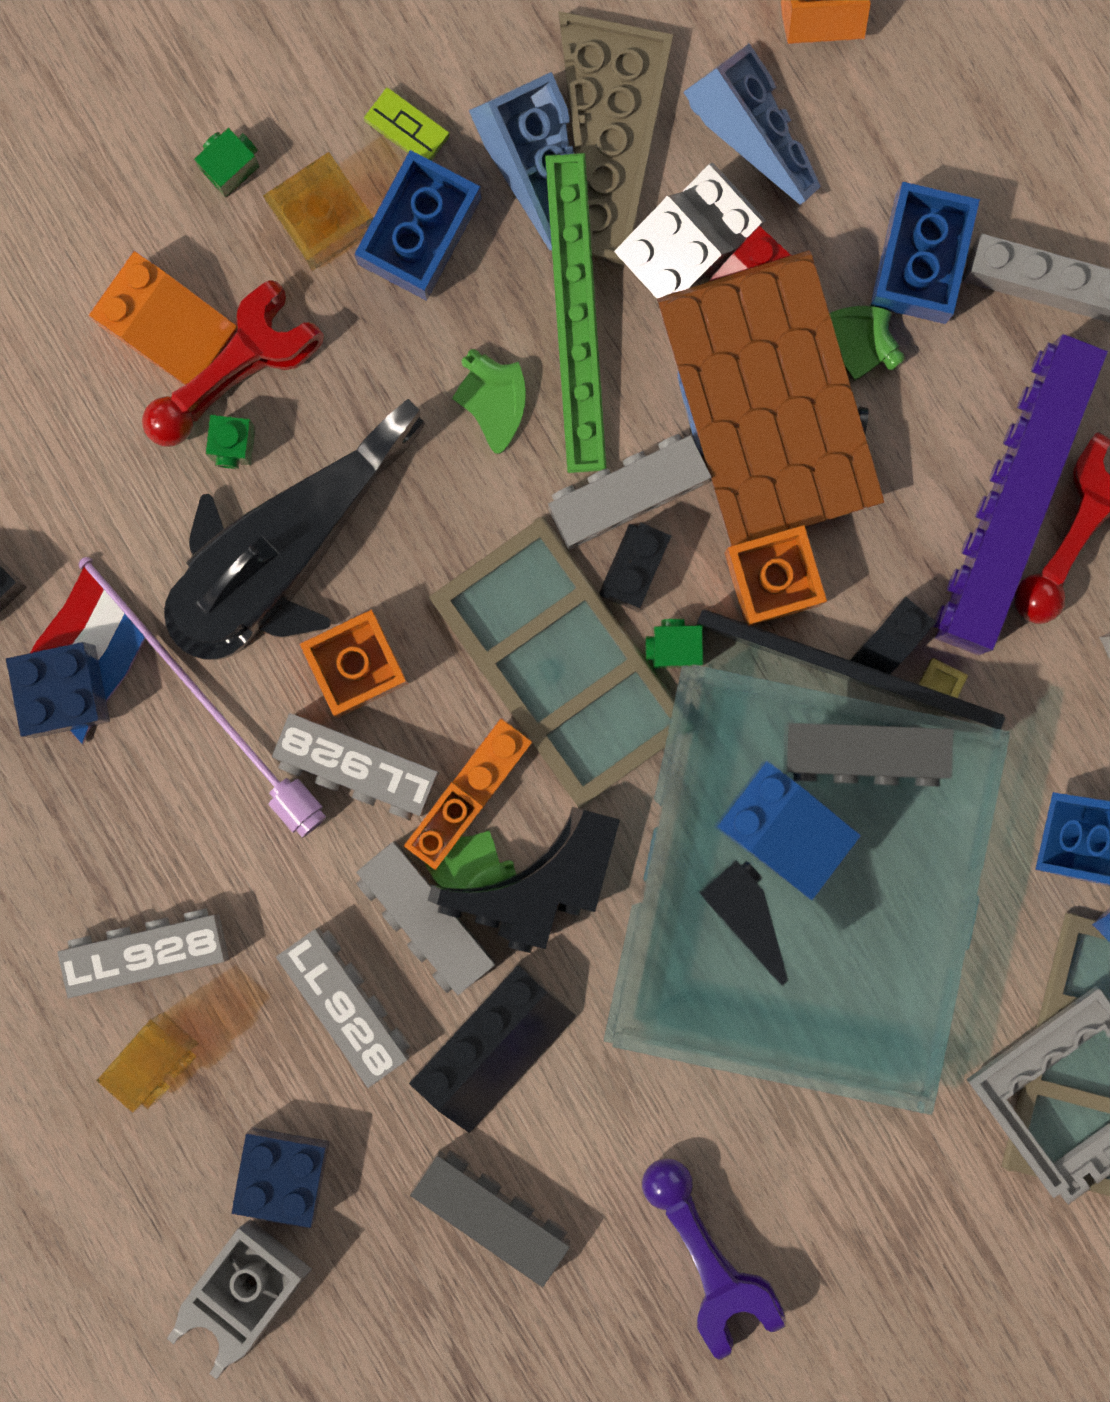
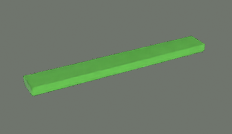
M585 153L545 156L567 473L601 471L607 467Z

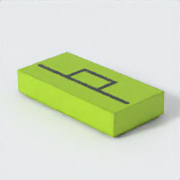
M388 87L385 88L364 116V122L407 153L412 150L431 161L450 137L448 131Z

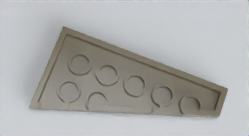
M559 11L575 154L585 153L592 258L626 265L614 251L631 235L634 229L673 34Z

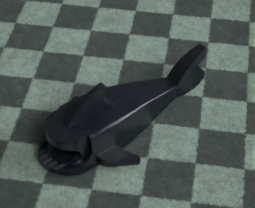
M409 399L404 401L377 425L355 451L270 498L226 528L223 526L214 498L210 494H203L200 497L189 537V547L192 553V557L186 562L189 568L170 590L164 607L166 628L170 637L179 648L189 655L200 659L220 660L239 653L262 631L274 637L287 638L326 630L330 627L331 620L327 616L293 603L291 600L321 562L376 477L391 466L409 448L424 427L425 423L419 417L421 415L420 410Z

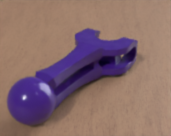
M659 1159L645 1170L642 1178V1191L652 1206L666 1210V1216L678 1230L694 1260L705 1292V1297L698 1313L697 1328L713 1356L718 1360H722L732 1353L733 1337L729 1331L727 1320L733 1314L739 1312L754 1314L769 1332H776L786 1327V1315L769 1281L758 1275L738 1272L716 1246L691 1196L693 1181L687 1167L675 1159Z

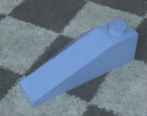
M749 43L695 82L683 93L689 100V105L693 112L700 116L708 128L797 203L802 204L821 186L802 144L791 138L787 125L791 119L787 110L781 109L779 111L771 93V91L776 89L772 76Z
M552 72L470 109L469 113L486 150L549 250H552L545 156L574 154L573 146L569 147L566 127V124L569 123L568 108Z

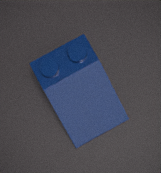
M763 761L714 825L716 829L811 901L861 836L809 792L768 761Z

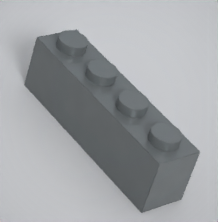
M810 723L784 724L783 773H793V781L817 782L818 774L834 775V783L858 784L859 776H875L874 784L899 785V777L916 778L915 786L940 787V779H952L953 729Z
M439 1150L412 1189L410 1196L543 1288L570 1248V1240L565 1237L568 1232L551 1219L544 1223L532 1214L535 1209L520 1197L515 1196L511 1200L499 1192L502 1186L490 1176L482 1173L478 1177L466 1168L469 1163L458 1154L449 1151L446 1155Z

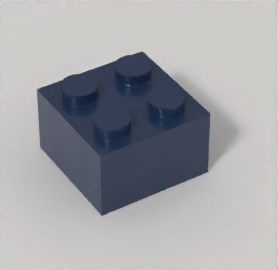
M80 642L5 658L21 737L37 738L110 722L95 645Z
M252 1127L245 1135L231 1214L311 1228L316 1220L330 1141Z

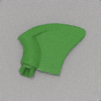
M852 306L829 313L845 368L855 381L882 362L885 363L889 370H895L899 364L905 361V355L899 351L900 346L889 331V322L892 315L890 311L873 306Z
M470 349L461 361L462 366L470 370V372L458 387L452 400L474 416L491 450L495 454H501L511 442L522 420L526 401L524 377L519 361L502 365L486 354L482 356L478 350Z
M490 831L461 837L436 870L424 862L436 883L446 888L481 887L497 883L516 874L513 861L506 860L499 863Z

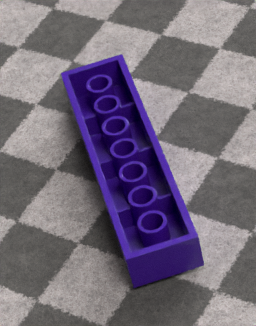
M1062 334L1055 342H1048L1044 351L1040 350L1031 368V372L1036 374L1035 379L1030 387L1026 386L1017 405V409L1022 410V413L1016 423H1011L1003 441V445L1008 446L1007 452L1002 460L997 459L990 474L989 481L994 483L993 488L988 496L984 495L978 505L975 517L980 519V522L974 533L969 532L963 544L961 554L966 555L965 561L960 569L956 568L948 583L947 590L952 592V595L946 606L941 605L936 614V623L933 627L937 628L938 631L935 639L978 656L994 649L1108 351Z

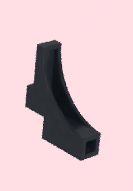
M572 807L570 815L556 840L543 855L521 872L505 880L481 887L446 888L432 885L428 901L439 905L437 912L447 916L461 918L462 911L477 915L476 923L498 928L500 921H502L498 935L510 940L509 948L527 953L532 952L533 946L546 949L557 906L559 911L581 916L582 909L592 912L596 911L620 819Z

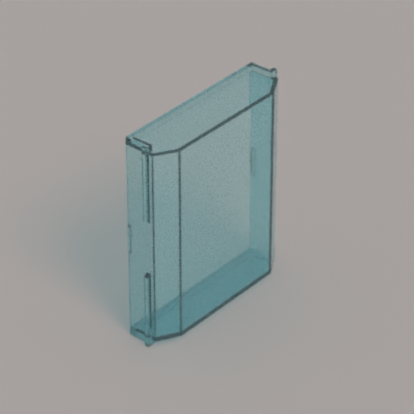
M693 664L691 667L682 666L654 800L660 805L656 827L653 830L646 863L641 900L639 903L631 906L603 1041L611 1043L612 1047L932 1115L961 979L965 951L970 948L979 904L977 892L1010 732ZM784 724L953 729L952 779H940V787L915 786L916 778L899 777V785L874 784L875 776H859L858 784L834 783V775L818 774L817 782L795 781L861 835L812 901L714 827L763 761L770 762L783 772ZM784 773L793 780V773ZM733 859L737 860L740 864L747 860L763 878L758 882V885L765 892L789 980L783 986L772 977L697 892Z

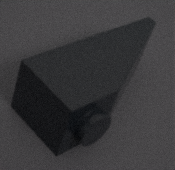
M733 859L697 892L772 977L783 986L789 980L765 892L758 885V882L763 878L747 860L740 864L737 860Z

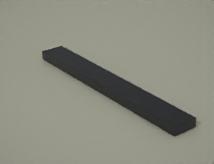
M706 609L701 611L697 626H702V629L994 733L1001 731L1006 718L1001 713Z

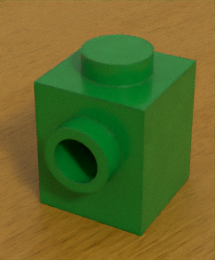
M229 127L222 134L216 132L210 136L203 145L204 150L194 158L199 170L225 198L260 167L254 155L258 152L255 145L244 133L237 137Z
M210 415L205 454L212 461H215V466L239 469V464L251 466L256 427L250 419Z
M685 619L661 620V626H654L653 636L645 637L646 660H653V669L701 668L703 666L702 626H685Z

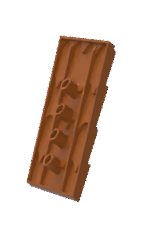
M810 250L657 298L707 467L712 477L711 480L731 546L799 526H810L823 522L826 519L836 518L866 507L869 508L885 503Z

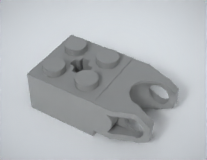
M250 1219L236 1230L181 1304L175 1327L167 1339L175 1344L188 1330L195 1327H203L212 1331L219 1343V1353L215 1359V1365L209 1374L217 1379L230 1364L242 1358L253 1348L312 1268ZM250 1274L257 1281L255 1286L250 1285L248 1282L251 1277Z

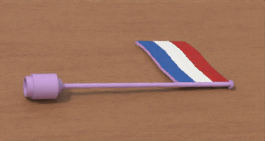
M90 557L82 558L79 562V568L82 571L66 603L36 641L30 653L80 642L95 645L107 702L127 676L146 639L274 786L269 793L273 799L268 805L291 832L295 833L297 831L304 838L326 819V816L321 811L323 806L299 779L290 782L286 778L280 782L95 569L91 564L93 559ZM90 727L71 730V732L84 745Z

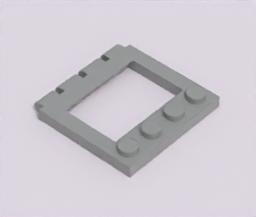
M1097 986L1093 987L966 1079L1050 1195L1055 1198L1060 1194L1068 1205L1091 1189L1083 1178L1088 1173L1097 1184L1110 1175V1123L1053 1163L1007 1099L1102 1030L1110 1039V1002Z

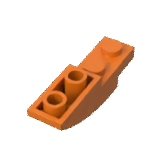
M500 718L405 843L404 847L436 870L533 741L503 718Z

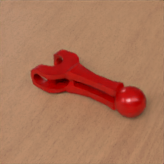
M268 280L240 302L237 310L238 331L227 347L207 368L189 383L172 392L171 397H159L148 404L142 416V426L146 436L153 443L163 447H173L181 444L190 435L193 422L198 421L216 400L243 379L265 367L281 370L298 368L320 348L323 343L324 334L318 326L311 322H303L288 332H277L272 329L273 318L285 305L286 301L284 288L277 281Z
M1100 432L1094 434L1073 469V483L1081 501L1069 533L1055 555L1042 568L1041 573L1026 577L1019 583L1014 595L1016 610L1021 617L1031 623H1048L1061 614L1066 601L1063 586L1074 561L1093 533L1110 517V474L1106 471L1103 462L1107 449L1110 446V439Z

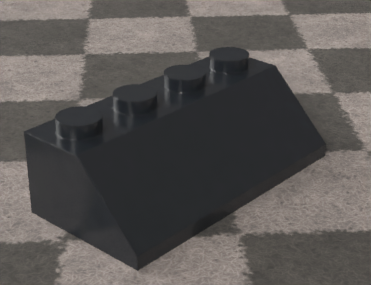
M518 962L411 1078L409 1085L438 1112L470 1133L571 1023L576 1014Z

